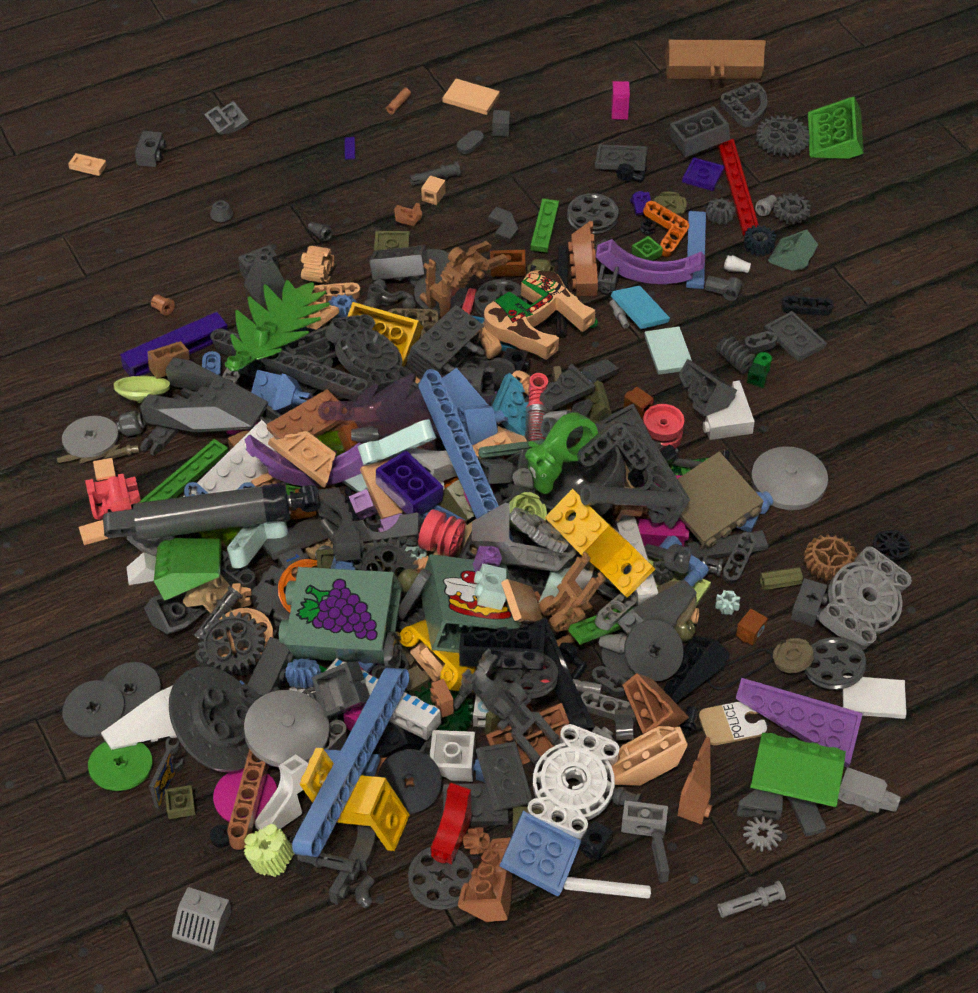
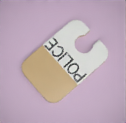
M742 702L705 708L699 713L705 737L710 738L711 745H721L760 737L762 732L766 733L767 731L765 720H759L754 724L748 723L745 720L747 714L759 713Z

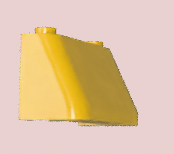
M426 619L404 627L401 630V640L398 641L402 645L413 647L417 643L423 642L432 650ZM432 650L445 663L440 672V679H444L449 690L459 691L463 678L462 674L467 669H470L471 674H473L476 667L459 666V653Z

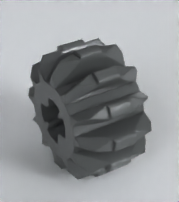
M715 198L714 201L709 202L706 208V215L708 220L712 221V224L718 223L720 225L723 223L726 225L727 222H732L735 215V207L732 202H729V199Z

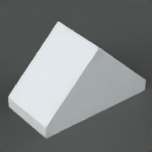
M143 552L126 567L129 585L154 581L155 556Z

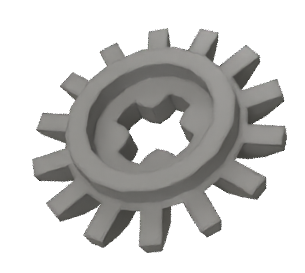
M762 816L761 822L757 817L753 818L755 823L750 820L747 821V824L750 826H744L743 830L748 832L744 833L743 837H749L746 843L752 842L754 850L759 846L762 852L764 847L771 851L770 845L778 846L775 840L781 842L782 838L777 834H782V831L775 830L779 827V824L771 825L773 819L766 823L765 816ZM758 829H761L762 831L767 830V837L758 836Z

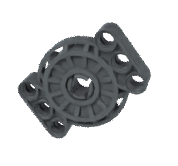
M357 315L333 319L325 333L326 338L335 343V352L340 363L350 373L367 381L372 396L387 394L402 378L412 379V372L402 367V357L397 347L387 337L372 330L375 320L371 316Z

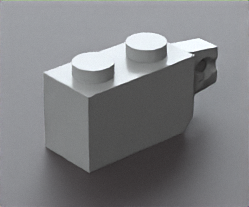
M847 767L840 786L838 799L844 803L854 804L867 811L878 813L880 808L896 812L901 797L886 790L887 784L885 780Z

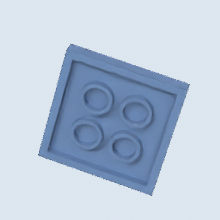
M523 811L499 866L559 896L581 840Z

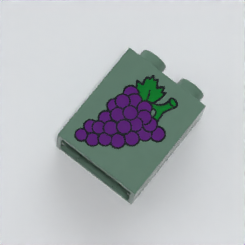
M298 567L296 581H289L286 586V603L291 605L289 619H282L280 622L279 641L281 644H285L295 658L331 661L339 659L346 662L384 664V647L387 634L390 631L396 632L402 586L394 572Z

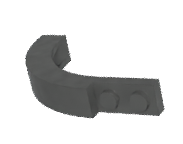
M357 825L356 842L348 857L360 862L358 873L352 874L340 871L329 889L330 901L337 905L341 898L347 896L350 888L349 885L352 880L355 881L360 870L367 872L370 867L377 835L371 826Z

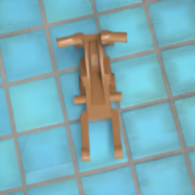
M486 240L470 247L467 253L461 248L455 247L448 255L450 262L446 264L447 267L442 271L443 274L440 275L442 280L438 284L435 283L436 262L429 259V263L424 264L423 267L426 269V294L422 293L419 298L430 309L436 306V301L439 302L440 317H443L450 310L451 298L459 288L466 287L467 281L470 280L469 277L475 274L478 278L482 279L485 273L481 270L488 271L500 265H505L509 258L501 254L487 260L481 255V253L488 252L492 248V245Z
M587 552L582 553L583 557L576 558V561L562 579V583L557 586L559 590L557 596H547L538 604L544 616L552 615L551 618H547L550 627H553L556 632L563 630L566 636L556 640L558 646L563 642H576V639L570 634L568 629L570 625L587 619L585 614L590 613L594 609L589 600L606 579L599 572L597 574L598 577H592L583 591L576 583L575 579L591 559Z

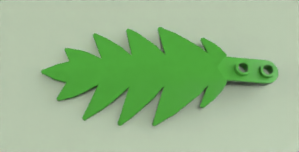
M286 280L281 301L264 284V298L268 311L251 297H248L247 300L255 324L240 311L235 310L236 326L240 340L234 334H230L236 355L229 356L225 366L230 371H239V369L244 368L256 359L259 360L282 351V348H276L309 334V331H292L321 320V317L300 318L330 305L328 302L308 306L326 294V291L312 294L314 289L313 282L295 289L289 280Z

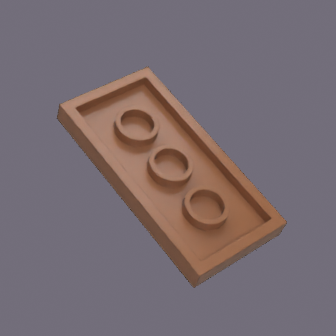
M326 389L268 423L267 430L277 440L283 439L285 435L298 434V432L308 431L316 438L350 418V412Z

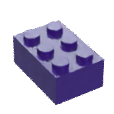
M407 450L376 468V484L406 514L419 513L421 515L443 501L444 486Z

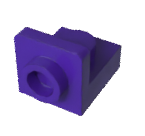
M638 191L632 195L630 202L633 203L636 216L644 215V206L648 201H651L649 192Z

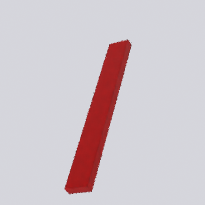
M730 139L717 146L722 164L725 166L724 171L742 235L744 236L749 227L751 228L753 225L757 227L759 224L734 139Z

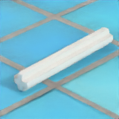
M567 877L564 884V889L640 898H650L651 887L646 885Z

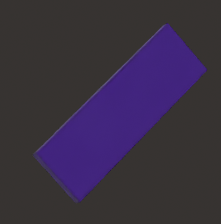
M345 137V160L355 159V137Z

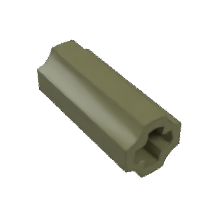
M800 567L761 572L759 578L762 589L768 590L802 584L803 575Z

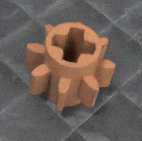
M482 827L468 829V833L463 837L464 848L470 849L471 855L484 853L490 844L489 834L484 833Z

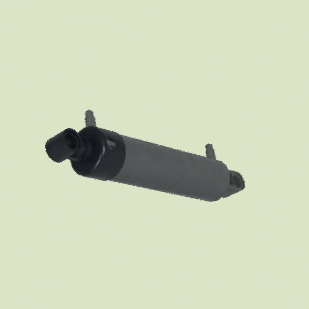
M275 483L253 488L134 503L131 510L109 512L103 515L104 535L108 538L132 536L135 541L256 524L286 522L290 520L289 507H292V511L296 510V508H301L305 512L318 510L320 508L319 492L316 486L307 485L301 487L299 492L294 493V491H290V495L287 496L286 484Z

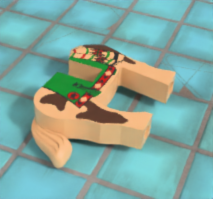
M544 270L531 271L521 283V296L533 304L529 305L509 291L487 305L484 311V328L480 336V342L485 350L487 359H493L501 353L502 345L500 341L547 360L558 351L559 337L540 332L534 327L547 319L555 310H558L583 332L594 324L595 310L584 305L576 296L571 294L558 274Z

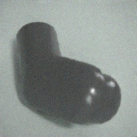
M368 875L355 890L356 902L364 908L369 907L372 903L368 890L375 883L374 879Z

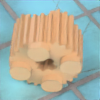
M309 246L307 253H303L301 257V262L304 263L301 278L307 281L328 284L331 276H328L330 269L335 264V256L331 255V249Z

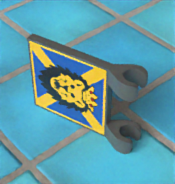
M167 738L165 742L166 752L149 785L154 807L158 809L165 797V789L169 788L175 773L184 767L183 758H181L179 763H174L176 758L172 755L179 751L181 745L179 740H177L175 745H170L172 743L171 738Z

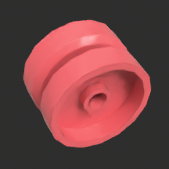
M657 404L645 411L643 422L652 439L660 442L663 446L671 445L676 449L681 444L685 421L682 412L668 404Z

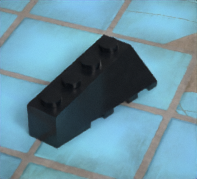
M545 621L538 622V625L528 626V624L519 625V628L514 629L502 627L494 632L481 630L461 633L459 666L477 667L482 654L489 648L491 653L498 657L492 663V667L543 669Z

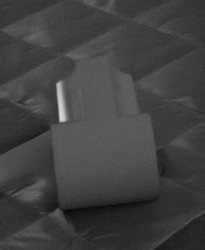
M708 275L705 284V290L722 294L729 301L737 299L742 287L741 280L735 277L725 280Z

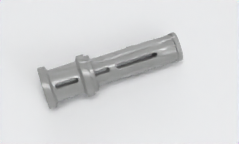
M776 881L774 885L765 888L758 887L754 893L718 904L717 907L720 916L724 918L757 905L765 907L768 906V903L775 900H785L786 895L781 882Z

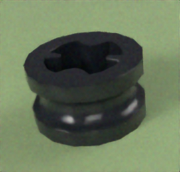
M650 218L643 219L640 231L645 235L655 233L656 222Z

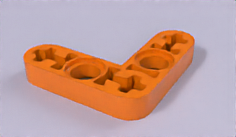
M648 201L643 209L644 215L669 230L660 243V246L663 247L662 256L669 257L688 231L689 223L657 202ZM662 216H667L670 220L667 221ZM670 235L676 236L678 240L672 239Z

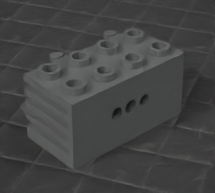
M455 305L411 347L406 368L420 379L429 369L436 370L443 378L444 375L457 368L472 352L480 356L484 355L485 351L478 346L484 325Z

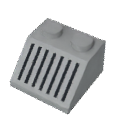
M187 887L178 906L172 938L214 951L232 913L229 900Z

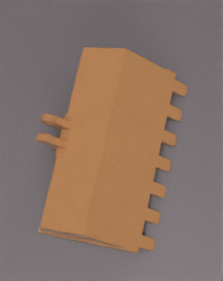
M668 40L664 53L667 79H761L764 68L766 40Z

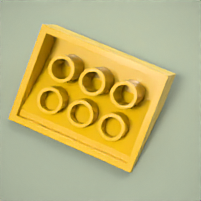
M352 302L347 317L357 315L371 316L375 320L372 330L379 332L392 341L401 354L402 367H404L407 363V356L410 353L411 347L420 338L423 329L421 323L415 319Z

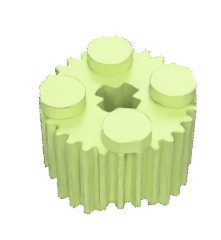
M273 824L263 827L262 830L259 829L258 832L255 831V834L247 835L244 840L246 844L244 846L245 856L256 873L259 872L260 875L263 874L265 876L267 874L268 876L276 877L281 872L284 873L287 867L286 864L290 863L289 860H292L294 855L292 845L284 832Z

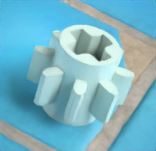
M723 590L722 595L717 594L715 608L720 609L721 614L732 615L734 610H739L740 597H736L734 591Z

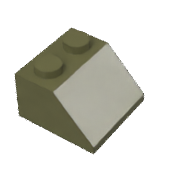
M458 479L443 490V501L437 505L465 519L467 524L475 518V514L465 498L463 487Z

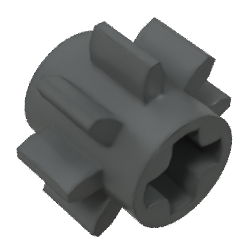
M664 560L654 561L653 567L655 570L652 574L655 583L661 585L669 582L670 578H673L674 571L666 567Z

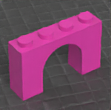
M680 518L673 528H669L664 521L653 523L651 519L638 520V529L644 546L651 544L659 547L668 536L672 535L679 538L682 546H684L685 540L688 541L689 529H685V524Z

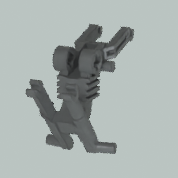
M488 648L482 654L481 660L478 661L479 665L476 667L475 672L471 674V670L467 669L462 674L463 678L459 694L453 701V708L457 710L473 690L482 700L488 711L494 712L501 718L497 724L501 731L508 725L512 727L511 736L529 756L530 761L536 765L540 755L522 734L535 722L554 746L560 743L559 735L553 731L539 712H531L526 707L531 702V699L519 684L513 682L509 686L507 682L501 681L498 678L494 681L488 678V676L495 672L492 663L498 658Z

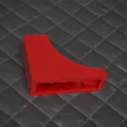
M451 782L448 786L444 812L431 846V857L437 862L453 863L472 820L470 789Z

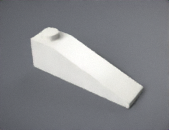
M172 686L154 694L101 732L102 737L111 750L134 746L138 742L147 740L155 742L158 741V738L177 737L169 716V695Z

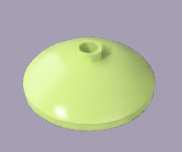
M131 376L119 379L114 383V390L118 394L138 403H142L148 394L162 396L170 389V382L168 380L156 378L155 376Z

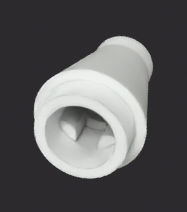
M727 255L724 269L727 272L748 273L751 263L734 255Z

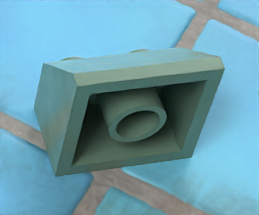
M807 229L782 238L768 261L791 271L804 269L809 264L810 258L815 254L818 243Z

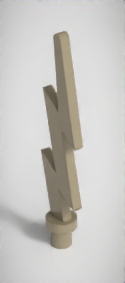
M118 444L99 456L82 458L69 454L57 458V462L61 463L80 459L79 464L104 456V459H114L127 454L131 456L132 453H139V446H131L129 444L119 449L121 446Z

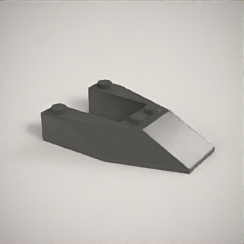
M173 357L165 369L170 386L196 390L197 393L191 402L148 394L140 408L145 423L191 432L247 430L254 428L268 406V401L190 360Z

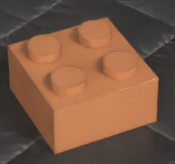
M444 679L431 683L430 692L432 696H430V699L440 710L441 718L453 714V698Z

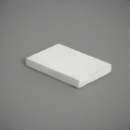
M862 677L856 684L842 689V707L863 713L862 716L905 719V680Z

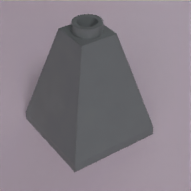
M262 254L254 259L244 282V287L262 307L266 306L263 285L266 284L282 299L285 284L284 278L268 254Z

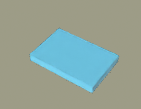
M641 286L612 291L611 297L640 329L669 322L670 317Z

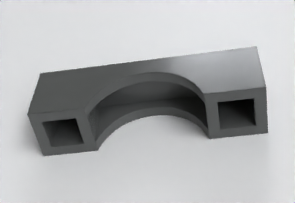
M419 513L400 515L397 522L390 529L383 532L371 531V528L363 520L355 521L356 530H359L360 539L363 540V544L373 543L374 539L376 542H380L383 537L385 542L392 538L394 543L400 540L399 545L418 544L419 533L424 519Z

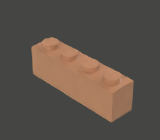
M589 221L571 234V242H568V252H571L569 254V263L573 264L571 266V277H574L572 279V289L576 290V296H597L598 291L593 221Z

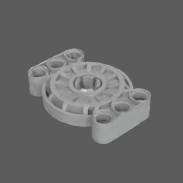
M866 547L855 557V562L843 566L832 577L828 590L829 604L819 613V620L824 626L840 638L856 643L862 650H865L876 640V634L885 632L899 619L902 612L901 592L912 581L911 576L905 570L873 547Z

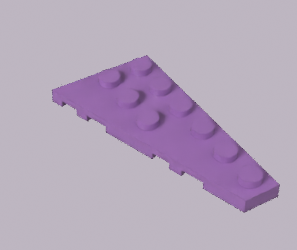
M741 678L736 695L737 700L805 742H814L821 746L836 747L846 751L844 766L849 768L863 713Z

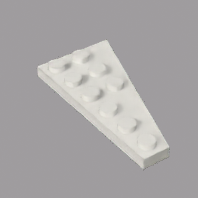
M262 420L197 482L208 493L237 490L243 483L251 482V480L268 472L267 466L260 459L248 454L244 440L247 436L252 435L278 453L268 445L269 439L274 436L267 430V425ZM196 488L190 489L189 495H192V494L197 495V494H196V490H197V489H196Z

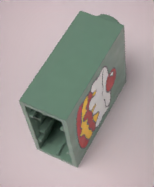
M429 555L425 569L432 573L421 591V598L432 650L459 653L461 633L481 630L494 632L502 627L514 629L519 628V625H521V622L513 619L507 599L502 610L477 605V596L474 595L477 583H474V560L444 555ZM500 563L499 567L506 569V578L510 580L507 565Z

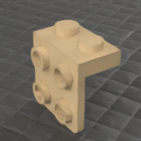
M220 574V577L188 590L183 603L187 607L203 605L211 614L217 606V600L221 599L228 591L229 583Z

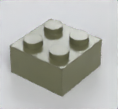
M192 785L165 789L168 819L196 815Z

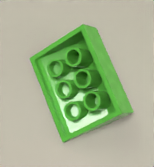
M854 96L808 112L809 154L811 158L849 159L864 154L861 109Z
M175 538L170 541L165 540L157 546L154 583L164 600L220 577L221 540Z
M762 732L750 788L836 807L846 751L836 747L821 746L814 742L808 743L799 741L796 738L777 736L774 733Z

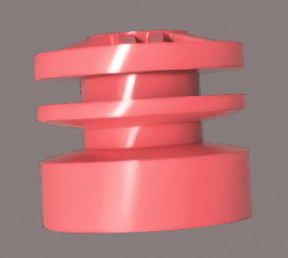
M432 509L422 524L418 538L419 548L429 552H434L437 548L438 555L454 557L464 538L465 520L456 519L455 516H450L447 520L446 513Z

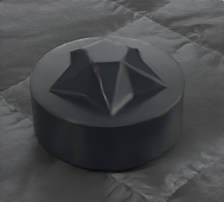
M217 825L212 828L210 840L214 846L221 848L230 844L228 826Z

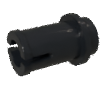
M694 706L686 708L685 714L689 718L680 724L682 731L687 734L693 733L697 728L696 720L699 715V709Z

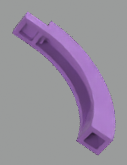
M613 239L597 245L596 258L613 272L615 267H619V275L634 281L651 284H672L690 280L693 278V272L703 269L705 263V255L702 251L675 261L659 262L645 260L626 252Z

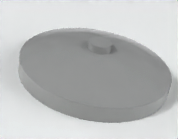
M777 447L764 452L757 458L752 468L751 482L755 492L763 493L767 491L772 496V506L785 510H800L816 504L824 496L828 484V474L823 463L812 453L796 447Z
M279 690L265 694L251 705L245 717L244 737L249 749L260 760L279 767L280 764L295 754L309 763L315 748L324 749L328 741L329 721L328 717L324 716L321 705L312 697L298 691Z

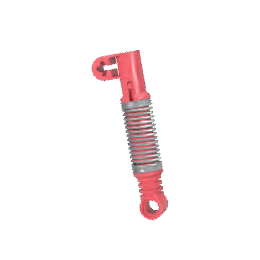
M542 373L533 374L529 381V403L525 411V438L527 441L547 438L541 433L543 415L550 411L539 400L540 394L548 387V378Z

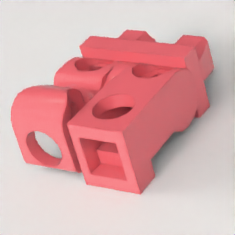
M118 474V477H110L99 482H93V479L85 480L92 514L97 520L102 519L103 515L108 513V509L112 512L131 510V504L141 501L139 491L136 490L138 486L135 477L125 479L124 474Z

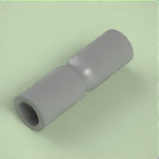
M573 679L578 692L592 691L601 693L602 684Z

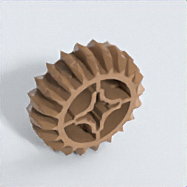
M829 534L826 537L820 535L818 539L813 538L812 542H809L804 552V564H806L807 570L811 571V576L817 575L818 580L823 578L826 583L843 566L855 562L854 560L857 556L855 547L850 546V541L844 542V537L839 539L836 535L834 537H830Z

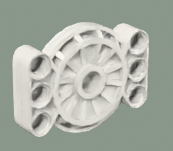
M565 725L561 729L560 744L548 749L535 766L533 773L535 799L529 802L527 813L581 840L587 832V820L598 816L611 801L615 786L612 765L618 760L619 745L611 739L578 726ZM572 735L574 736V739L568 740L565 738V736ZM592 743L594 747L588 748L584 744ZM609 750L612 751L614 755L609 756L606 755L604 752ZM543 764L542 771L538 772L539 768ZM607 774H609L610 782L607 780ZM576 778L581 783L573 786L572 790L569 789L567 780ZM536 781H537L538 783H540V790H539V791H538V788H537ZM605 792H609V795L607 796V798H606V800H605V799H604ZM538 808L541 809L543 812L541 814H535L532 812V810ZM558 816L563 821L555 822L552 818ZM580 825L583 829L577 831L572 826Z

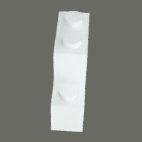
M296 754L279 765L280 783L255 820V826L258 830H262L263 827L269 824L276 825L278 829H281L303 814L297 794L303 791L299 783L308 763Z

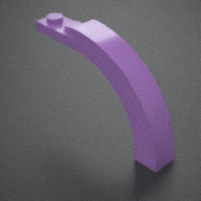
M252 435L244 439L248 454L260 459L267 466L269 475L293 485L321 486L285 457L276 453ZM357 443L345 453L334 458L327 485L339 483L361 474L360 468L366 466L363 465L358 446L362 443Z

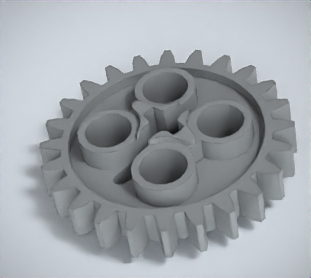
M515 507L509 517L513 521L512 523L522 532L528 534L533 541L543 547L547 546L555 552L564 553L569 545L568 541L561 536L558 530L549 526L544 519L518 507Z

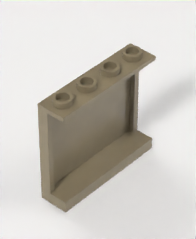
M720 452L678 478V481L690 498L689 503L679 518L701 542V550L706 547H712L717 542V539L727 537L732 532V529L743 526L747 519L758 516L762 511L761 508L764 501Z

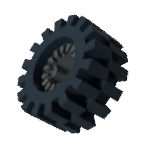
M760 225L749 227L744 236V249L746 248L747 252L751 251L750 254L752 255L756 253V256H759V254L765 256V253L767 255L770 254L775 245V232L771 231L770 227L766 229L765 225L763 227H760Z

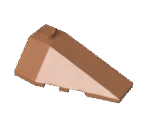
M511 837L492 839L489 847L481 856L482 861L480 865L471 872L472 877L470 881L464 883L461 888L458 907L486 922L508 920L511 905L512 873L500 867L499 864Z

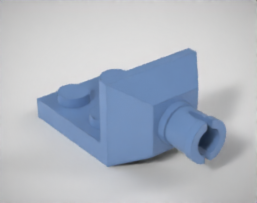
M261 370L256 372L251 393L268 401V406L280 414H285L306 402L307 400L304 399L309 400L313 398L312 393L302 392L297 380L286 374L278 375Z

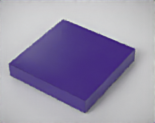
M693 157L682 178V182L714 191L724 172L725 166Z

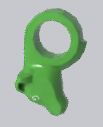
M571 412L565 414L554 424L542 444L538 445L533 441L528 442L527 445L531 448L527 450L525 458L528 461V469L534 480V488L538 492L548 494L552 491L554 481L562 472L563 462L578 461V451L598 434L597 427L592 420L580 413ZM583 426V435L579 443L574 447L567 448L566 442L569 434L575 428ZM585 453V458L588 457L590 454Z

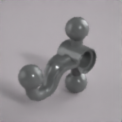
M377 279L369 286L367 300L364 302V305L377 309L381 305H393L400 299H405L402 303L404 309L416 308V302L412 294L405 291L390 293L386 291V283L382 279Z

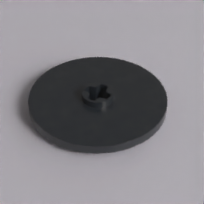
M405 749L391 754L384 760L377 774V777L386 778L408 813H416L426 809L436 800L440 792V770L429 755L419 750ZM413 777L414 784L406 786L404 778L409 779Z

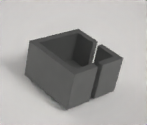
M345 662L312 677L325 717L338 716L352 710V708L366 704L370 697L366 683H361L364 677L358 662Z

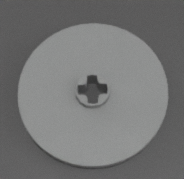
M88 416L74 421L65 429L62 435V443L65 450L73 456L82 458L95 457L109 451L116 444L119 433L116 424L112 420L102 416Z

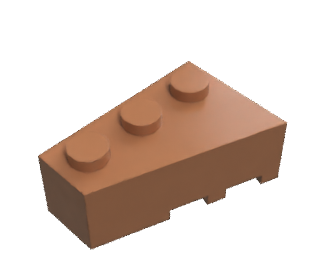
M637 673L623 684L643 734L657 726L675 728L689 718L652 678Z

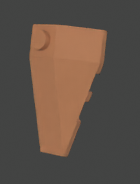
M709 737L705 738L697 760L693 764L692 772L687 777L681 792L677 815L699 824L703 823L705 817L709 818L712 810V805H709L711 796Z

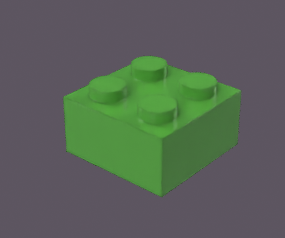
M649 236L632 245V254L636 257L654 261L662 256L663 247Z

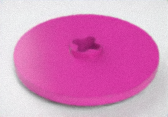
M244 768L224 775L214 790L213 801L215 809L227 822H230ZM269 774L266 776L256 818L277 790L276 783Z

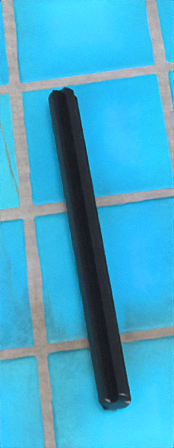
M566 245L558 247V275L567 289L568 248ZM557 310L556 335L562 338V336L567 335V318Z

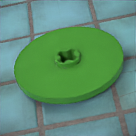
M104 742L89 757V775L98 786L112 791L128 790L138 786L149 776L153 765L152 755L149 749L141 742L134 746L113 750Z

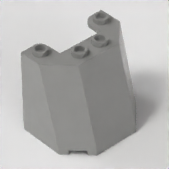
M509 503L498 506L472 522V542L477 548L479 546L498 547L502 557L501 564H506L510 567L558 571L569 559L576 555V549L570 543L564 553L550 550L548 547L546 549L512 542L509 539ZM576 516L569 517L568 521L574 520Z

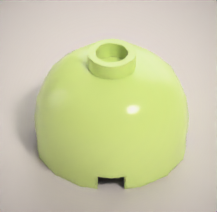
M523 492L509 502L510 514L515 507L530 512L532 515L536 514L546 521L547 510L545 504H542L539 500L540 497L532 492ZM509 517V524L515 530L524 533L520 529H518L514 523H512L513 521L510 520Z

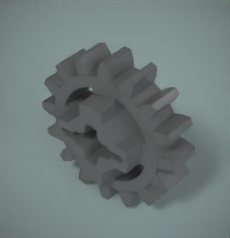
M789 193V196L783 194L782 198L778 196L777 201H774L773 212L775 217H780V221L786 220V223L791 221L792 224H795V221L801 223L802 220L806 221L807 217H809L811 205L808 204V200H804V196L798 197V194L792 196L791 193Z

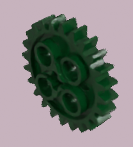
M428 682V688L421 687V692L414 691V696L418 697L421 701L436 706L430 699V696H432L430 682ZM449 690L454 701L459 691ZM467 696L457 709L458 711H453V714L442 717L441 723H444V725H439L436 730L467 732V727H471V720H473L474 705H472V698Z

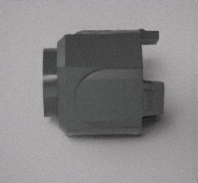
M458 368L486 403L492 406L497 395L494 389L492 372H499V368Z

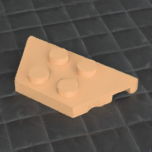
M308 431L288 434L283 439L275 440L274 437L269 439V446L322 487H326L336 455L334 451Z

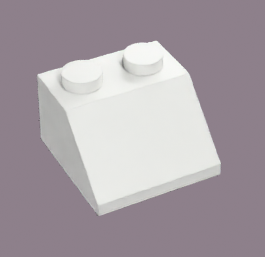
M433 730L430 757L437 764L440 774L451 781L473 782L476 751L475 732Z

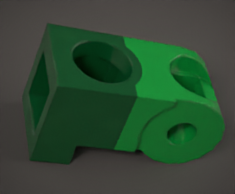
M766 352L757 354L748 371V384L761 388L765 387L772 362L770 354Z

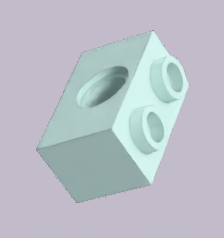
M482 563L480 571H476L474 583H477L474 593L477 596V605L502 610L506 600L501 584L502 581L507 580L505 568Z

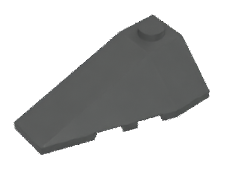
M187 591L167 600H164L162 595L152 597L144 608L152 625L166 634L185 629L204 614L207 609L203 605L187 607L183 603Z

